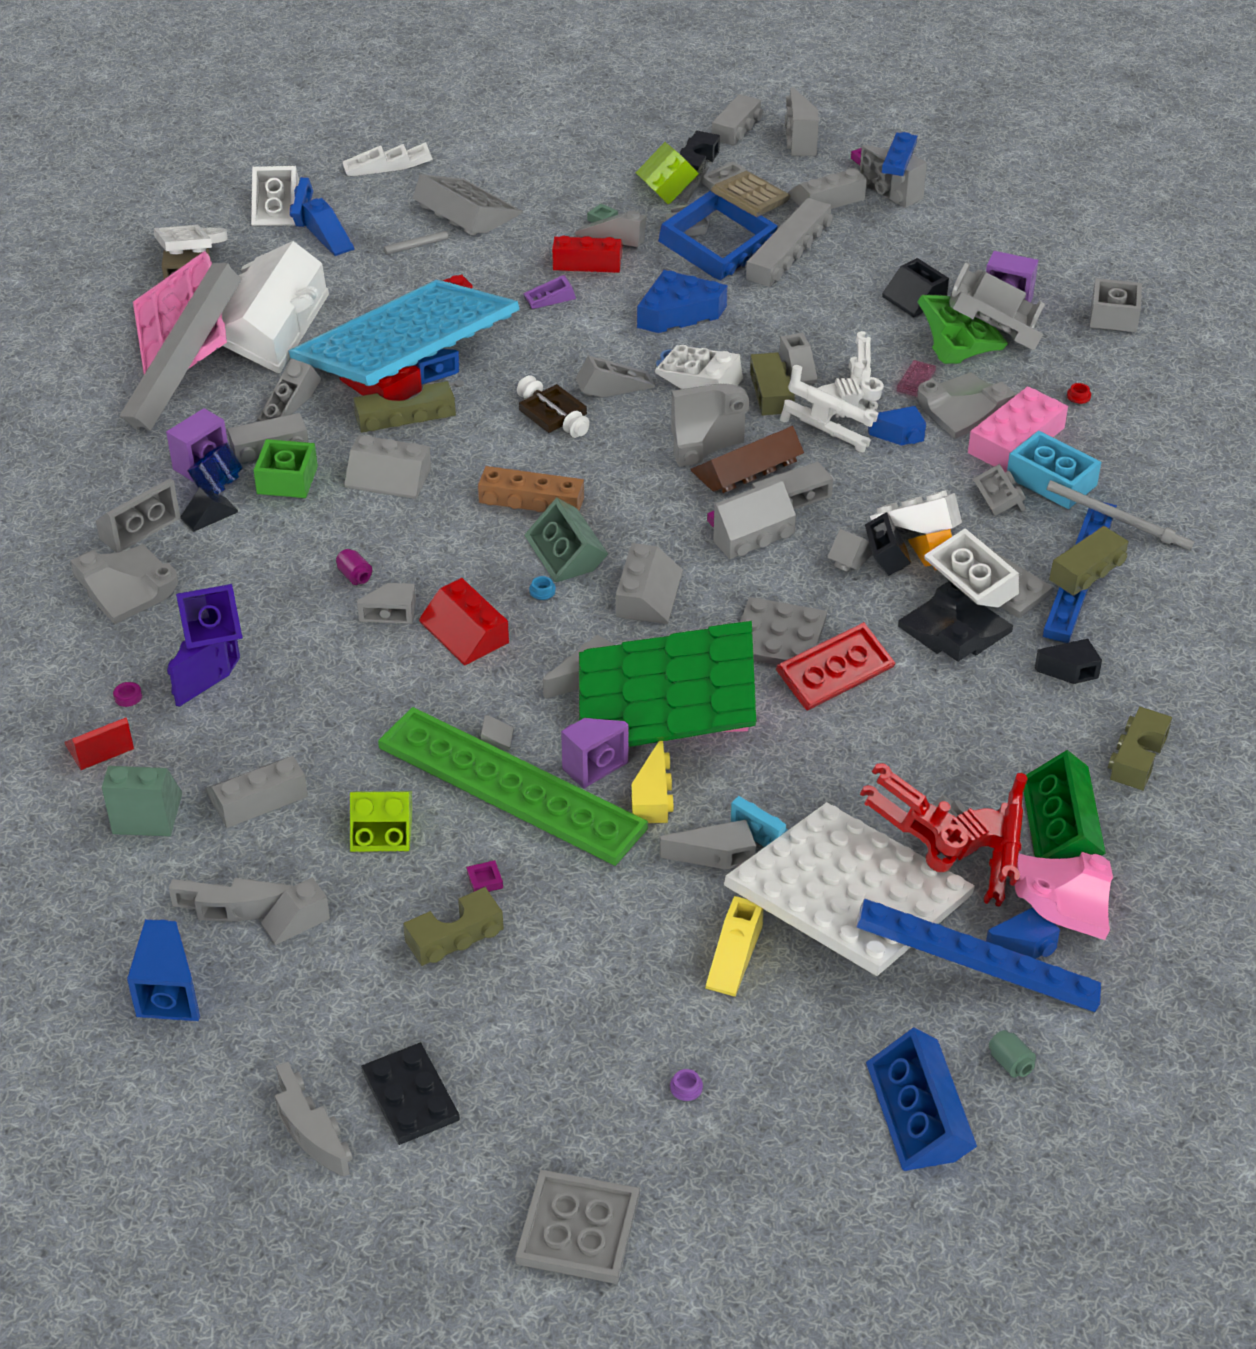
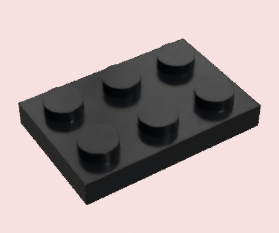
M421 1042L361 1065L362 1073L398 1145L460 1121L459 1112Z

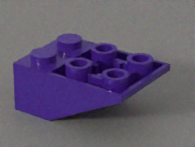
M185 640L182 641L178 653L174 659L169 661L167 673L170 675L172 684L171 693L174 695L176 706H182L230 675L240 659L237 640L187 649Z

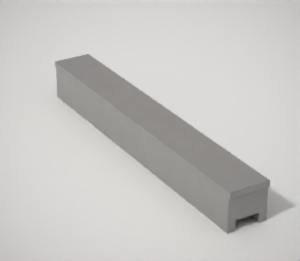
M212 263L119 417L127 421L134 429L139 430L140 427H144L148 431L152 430L242 279L233 271L228 263Z

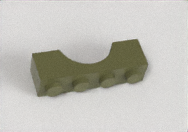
M448 381L424 385L419 395L405 401L387 400L377 393L353 398L355 417L361 433L456 416L455 397Z

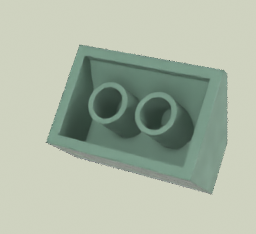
M557 497L524 534L554 582L593 572L608 555L579 510Z

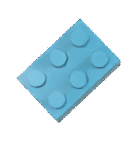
M1038 430L1009 454L1007 471L1011 472L1018 484L1070 509L1077 502L1046 490L1050 480L1086 495L1098 484L1101 461Z

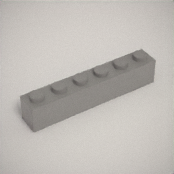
M807 198L747 261L746 279L768 287L775 281H779L782 273L791 268L792 263L795 259L801 257L802 252L806 248H810L813 240L816 237H820L825 227L831 225L833 219L831 204Z

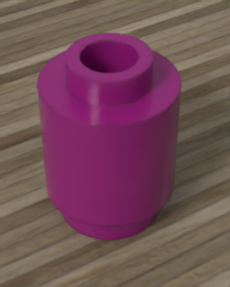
M344 549L336 557L338 570L353 585L364 584L370 579L373 571L372 566L357 551Z

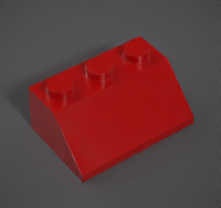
M554 236L552 248L553 270L620 273L623 251L622 240L612 237Z
M463 578L439 588L419 618V622L464 666L509 643L508 620Z

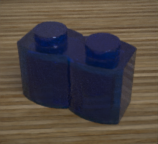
M226 442L210 450L187 471L198 488L201 487L220 494L226 489L225 484H230L240 477L238 473L243 467Z

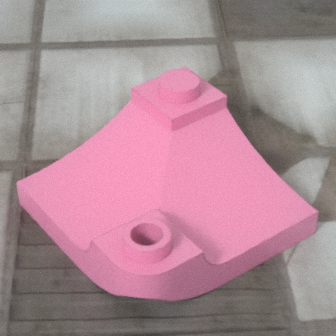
M1081 852L1079 857L1066 859L1037 858L1019 853L1017 869L1020 872V878L1015 884L1017 896L1028 901L1035 911L1046 920L1105 940L1110 932L1108 902L1110 884L1113 879L1110 861L1101 855H1090Z

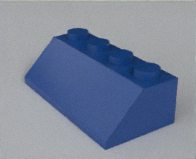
M913 1027L866 1062L903 1171L953 1163L977 1147L938 1039Z

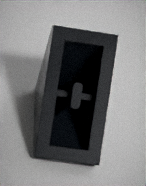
M199 487L180 517L195 532L238 513V510L226 497Z

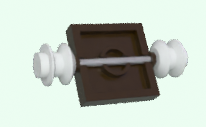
M531 375L519 381L517 394L520 397H524V400L519 402V411L546 432L551 433L563 427L564 431L570 432L573 438L587 433L590 423L589 419L585 416L587 415V406L558 384L543 390V384Z

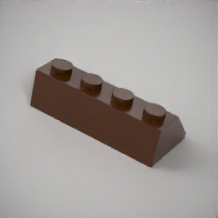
M790 426L690 470L713 492L721 489L722 493L737 488L735 483L742 480L743 484L757 479L755 474L761 471L763 475H767L776 471V465L780 463L785 467L797 462L796 456L803 454L804 451L794 427Z

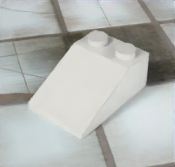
M296 166L252 167V226L295 225L293 218L290 217L289 210L290 205L295 200V187L299 184Z

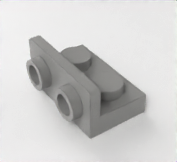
M1000 464L973 479L995 516L1016 504L1021 512L1026 510L1022 502L1026 499L1024 493L1019 486L1014 488L1013 485L1016 484V481L1011 472H1004Z

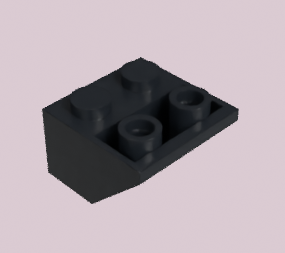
M916 258L900 266L883 291L882 297L910 316L915 317L924 313L917 303L921 295L947 296L949 278L919 258Z

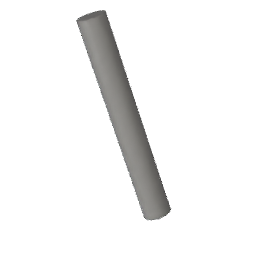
M442 231L383 247L384 252L388 255L448 239L447 231Z

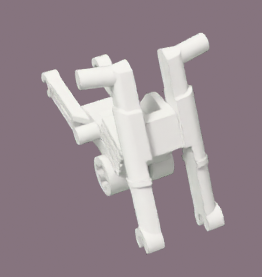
M861 331L857 333L855 340L857 344V357L850 359L848 366L850 378L846 380L845 378H841V380L836 378L835 383L815 388L801 382L802 367L799 365L793 366L788 389L790 392L812 402V409L791 400H785L780 421L788 422L792 414L799 417L801 421L830 434V436H835L854 445L857 451L865 452L866 447L870 445L871 439L840 426L841 424L839 423L836 424L830 421V418L834 414L836 418H839V416L841 418L845 416L847 418L851 417L869 427H872L873 422L877 420L878 412L876 411L878 403L876 401L880 399L884 385L879 379L870 377L871 338H865L866 332Z

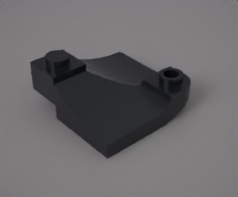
M951 581L938 587L934 596L928 602L898 621L899 628L936 654L943 651L957 662L971 653L975 656L1010 634L1013 630L1011 623L986 606L976 604Z

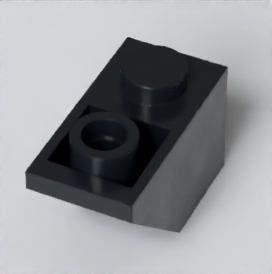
M1087 638L1038 649L1035 670L1039 673L1076 684L1098 679L1102 659Z

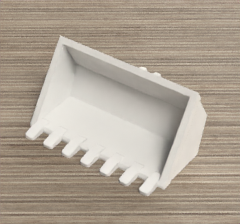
M294 241L264 255H260L254 261L244 265L241 268V271L244 273L238 275L242 280L222 312L227 343L222 346L276 373H281L290 358L288 350L299 344L329 295L322 263Z

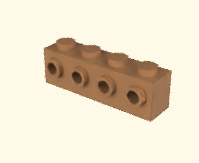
M485 466L478 483L479 503L544 512L557 497L580 511L584 500V479Z

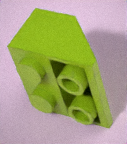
M412 791L350 792V852L410 851Z

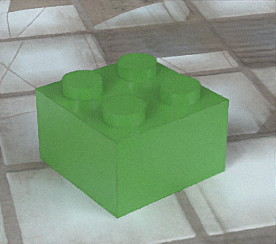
M266 439L253 470L257 494L306 498L318 468L315 443Z

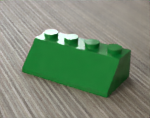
M1066 750L1026 774L1027 782L1023 792L1034 856L1046 859H1066L1079 857L1081 852L1101 856L1106 854L1089 767L1070 751Z

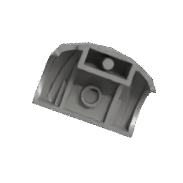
M965 262L954 284L949 300L951 308L972 319L977 317L1011 334L1014 341L1035 350L1043 333L1035 330L1034 327L1045 303L1039 301L1035 305L1025 300V292L980 269L973 273L968 270L970 264Z

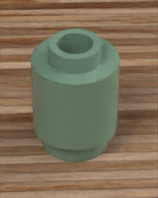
M1002 1030L990 1040L988 1047L991 1050V1056L1013 1078L1018 1076L1025 1077L1033 1071L1036 1055L1016 1034Z

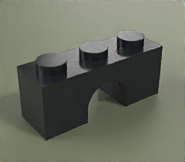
M696 130L693 136L688 139L686 146L681 149L680 155L698 171L700 166L704 168L703 162H705L706 167L705 160L713 162L720 152V135Z

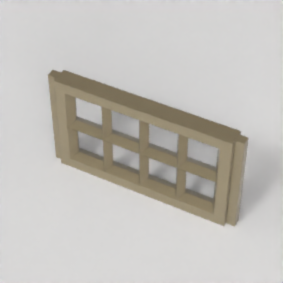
M747 170L715 184L711 189L712 193L755 217L785 204L791 197L790 194Z

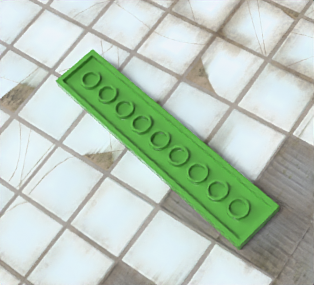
M414 707L378 740L379 749L614 866L620 862L648 829L647 820Z

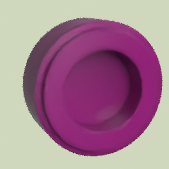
M124 682L116 686L113 691L116 704L130 707L140 702L142 699L141 687L134 682Z

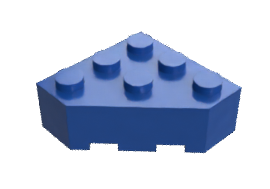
M663 270L637 306V328L661 333L667 331L668 328L676 326L682 328L695 325L697 321L719 319L727 307L728 285L718 283L717 281L700 279L696 276L679 274L675 271Z

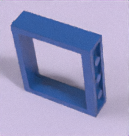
M710 190L662 223L658 241L713 278L721 281L727 275L732 276L738 267H744L754 253L775 233L778 226L762 215L758 217L751 215L712 193ZM715 210H718L755 234V236L724 258L684 233Z

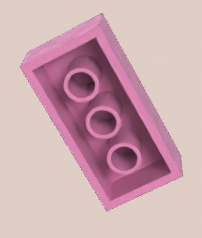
M1027 386L970 431L968 453L994 467L1000 464L1004 472H1007L1009 454L1038 430L1054 437L1065 428L1068 406Z

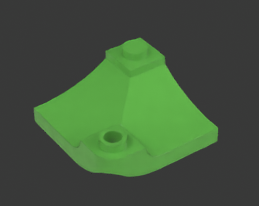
M921 295L917 301L931 328L934 341L932 349L938 355V359L945 364H959L964 359L980 353L1003 350L1008 344L996 327L977 317L972 319L952 309L949 304L951 296Z

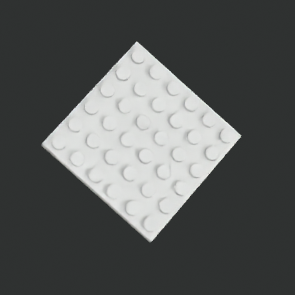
M827 802L727 874L724 881V886L876 976L911 947L856 928L860 906L864 898L939 924L973 894L975 885L950 871L936 872L928 866L925 857Z

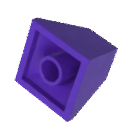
M232 584L176 594L187 649L243 639Z

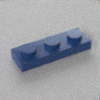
M896 132L883 162L882 173L898 176L904 175L917 144V135H911L907 132Z

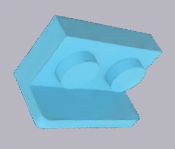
M740 796L731 803V822L746 819L754 841L763 847H766L788 831L786 824L779 818L768 814L754 803L748 802Z

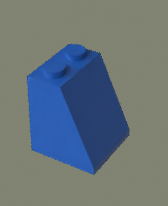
M145 919L127 977L136 1017L199 1021L200 1013L193 980L176 921Z

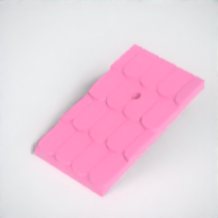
M205 251L133 301L144 375L212 265L210 257ZM222 313L189 368L194 366L197 361H201L214 352L217 347L219 348L227 343Z

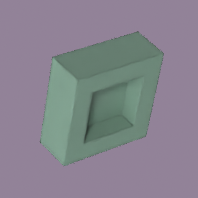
M599 204L587 213V220L592 223L618 215V211Z

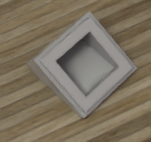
M485 715L481 740L499 749L510 750L514 727Z

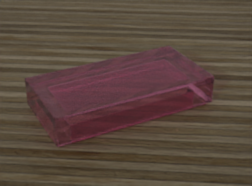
M913 360L897 385V392L917 397L918 386L932 378L936 371V366Z

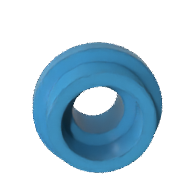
M539 576L533 579L529 592L535 599L546 600L555 595L556 586L549 577Z

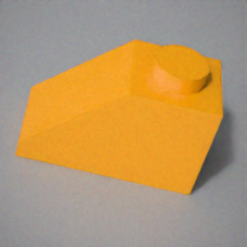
M951 529L908 539L923 565L928 567L932 565L924 559V555L951 538L952 533Z

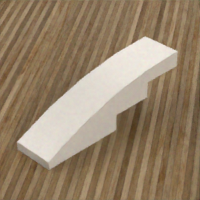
M425 142L409 150H406L404 144L385 152L380 145L343 161L347 176H359L403 170L433 159Z

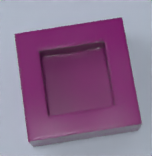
M495 860L466 867L473 892L484 887L489 892L503 888V880Z

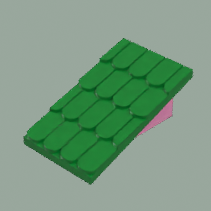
M752 621L708 626V629L622 642L620 645L589 648L579 652V721L583 718L625 721L628 724V747L716 732L748 731V727L756 726L757 722Z

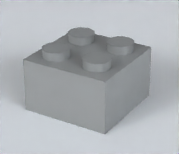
M1095 278L1091 301L1090 328L1137 332L1141 312L1142 283Z

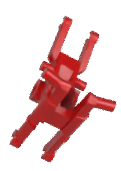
M884 763L876 764L872 770L873 774L880 773L876 782L911 807V809L906 813L871 785L864 786L860 792L861 796L868 795L864 804L872 808L902 832L911 833L925 843L928 847L926 862L936 872H947L957 858L962 860L964 857L977 851L979 847L988 846L993 848L992 859L990 858L989 866L991 867L989 886L983 900L985 904H988L994 898L996 900L995 905L1000 907L1005 900L1006 877H1010L1011 886H1014L1020 878L1017 866L1019 851H1021L1022 847L1020 843L1023 817L1022 799L1027 776L1023 773L1016 774L1012 789L1009 792L1008 803H1002L997 811L991 808L977 810L970 808L968 811L955 817L948 813L951 808L948 802L941 801L938 807L928 803L925 795L893 773L888 765ZM942 853L946 858L941 860L937 855Z

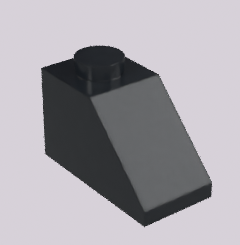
M887 512L865 524L873 557L888 576L911 564L907 547Z

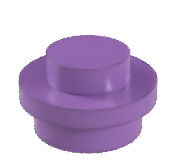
M683 1069L678 1071L671 1079L670 1090L677 1099L691 1101L701 1095L703 1082L695 1071Z

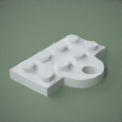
M199 225L154 228V237L165 251H169L170 254H182L183 250L192 249V252H204L206 248H212L211 244L228 240L227 230L224 228H201Z

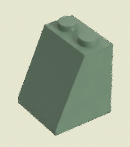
M108 766L102 784V792L112 834L171 837L182 797V790L167 768Z

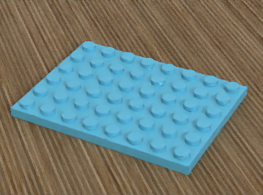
M435 280L288 350L290 358L309 364L314 368L363 383L366 386H372L386 376L397 374L400 369L406 366L417 364L418 360L437 354V351L444 347L455 345L456 341L462 338L472 337L480 329L492 327L493 323L498 320L510 318L512 313L520 309L516 300Z

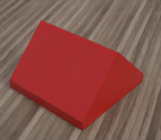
M126 717L64 742L80 770L134 749Z

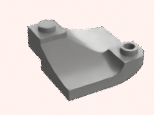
M970 372L940 384L934 379L925 381L918 386L917 397L924 412L955 439L970 433L972 429L1017 394L1003 382L993 385L981 380Z
M711 384L672 391L671 432L674 436L673 455L679 467L703 463L704 457L717 450L744 443L745 412L749 411V397L743 388L734 384Z
M144 544L110 554H98L95 550H92L70 560L74 577L86 588L88 597L114 624L164 601L173 593L178 585L176 570L169 563L163 564Z

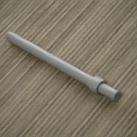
M1050 480L1046 490L1159 537L1161 542L1168 545L1173 543L1190 551L1194 544V541L1176 534V531L1166 527L1164 529L1054 481Z

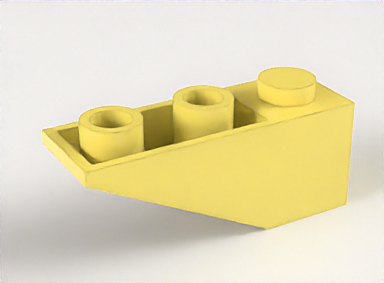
M663 741L657 743L631 784L632 814L647 820L648 823H668V812H673V794L667 795V791H672L671 773H666L665 771L670 770L669 752L664 753Z
M734 896L722 927L705 989L736 997L763 926L764 909L748 899Z

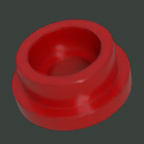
M1075 383L1068 389L1067 398L1074 403H1087L1091 399L1090 388L1086 384Z

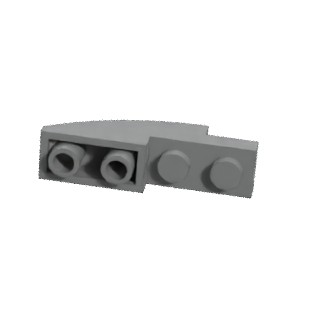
M234 878L231 887L220 884L199 883L191 880L172 879L169 892L172 906L195 909L198 920L245 921L265 918L283 892L292 886Z
M289 1062L277 1065L276 1070L282 1093L274 1096L278 1115L285 1128L298 1145L318 1163L343 1177L349 1175L348 1162L352 1161L353 1158L347 1142L341 1143L338 1138L341 1132L334 1116L329 1118L324 1106L315 1109L310 1096L304 1097L302 1092L305 1090L303 1079L299 1072L293 1073Z

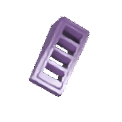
M565 275L523 293L532 309L576 299L573 288Z

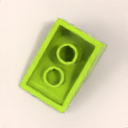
M666 142L635 172L667 204H670L699 174Z

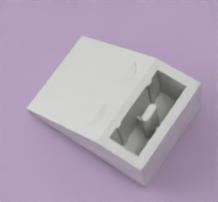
M676 345L655 369L656 374L681 389L711 384H734L738 386L743 380L740 354L708 350L707 348H693L686 345Z
M946 490L932 493L926 496L927 500L924 501L922 496L901 502L902 506L899 507L897 502L883 505L877 508L876 514L870 516L871 520L887 512L895 526L925 534L951 529L962 523L955 493L947 495Z

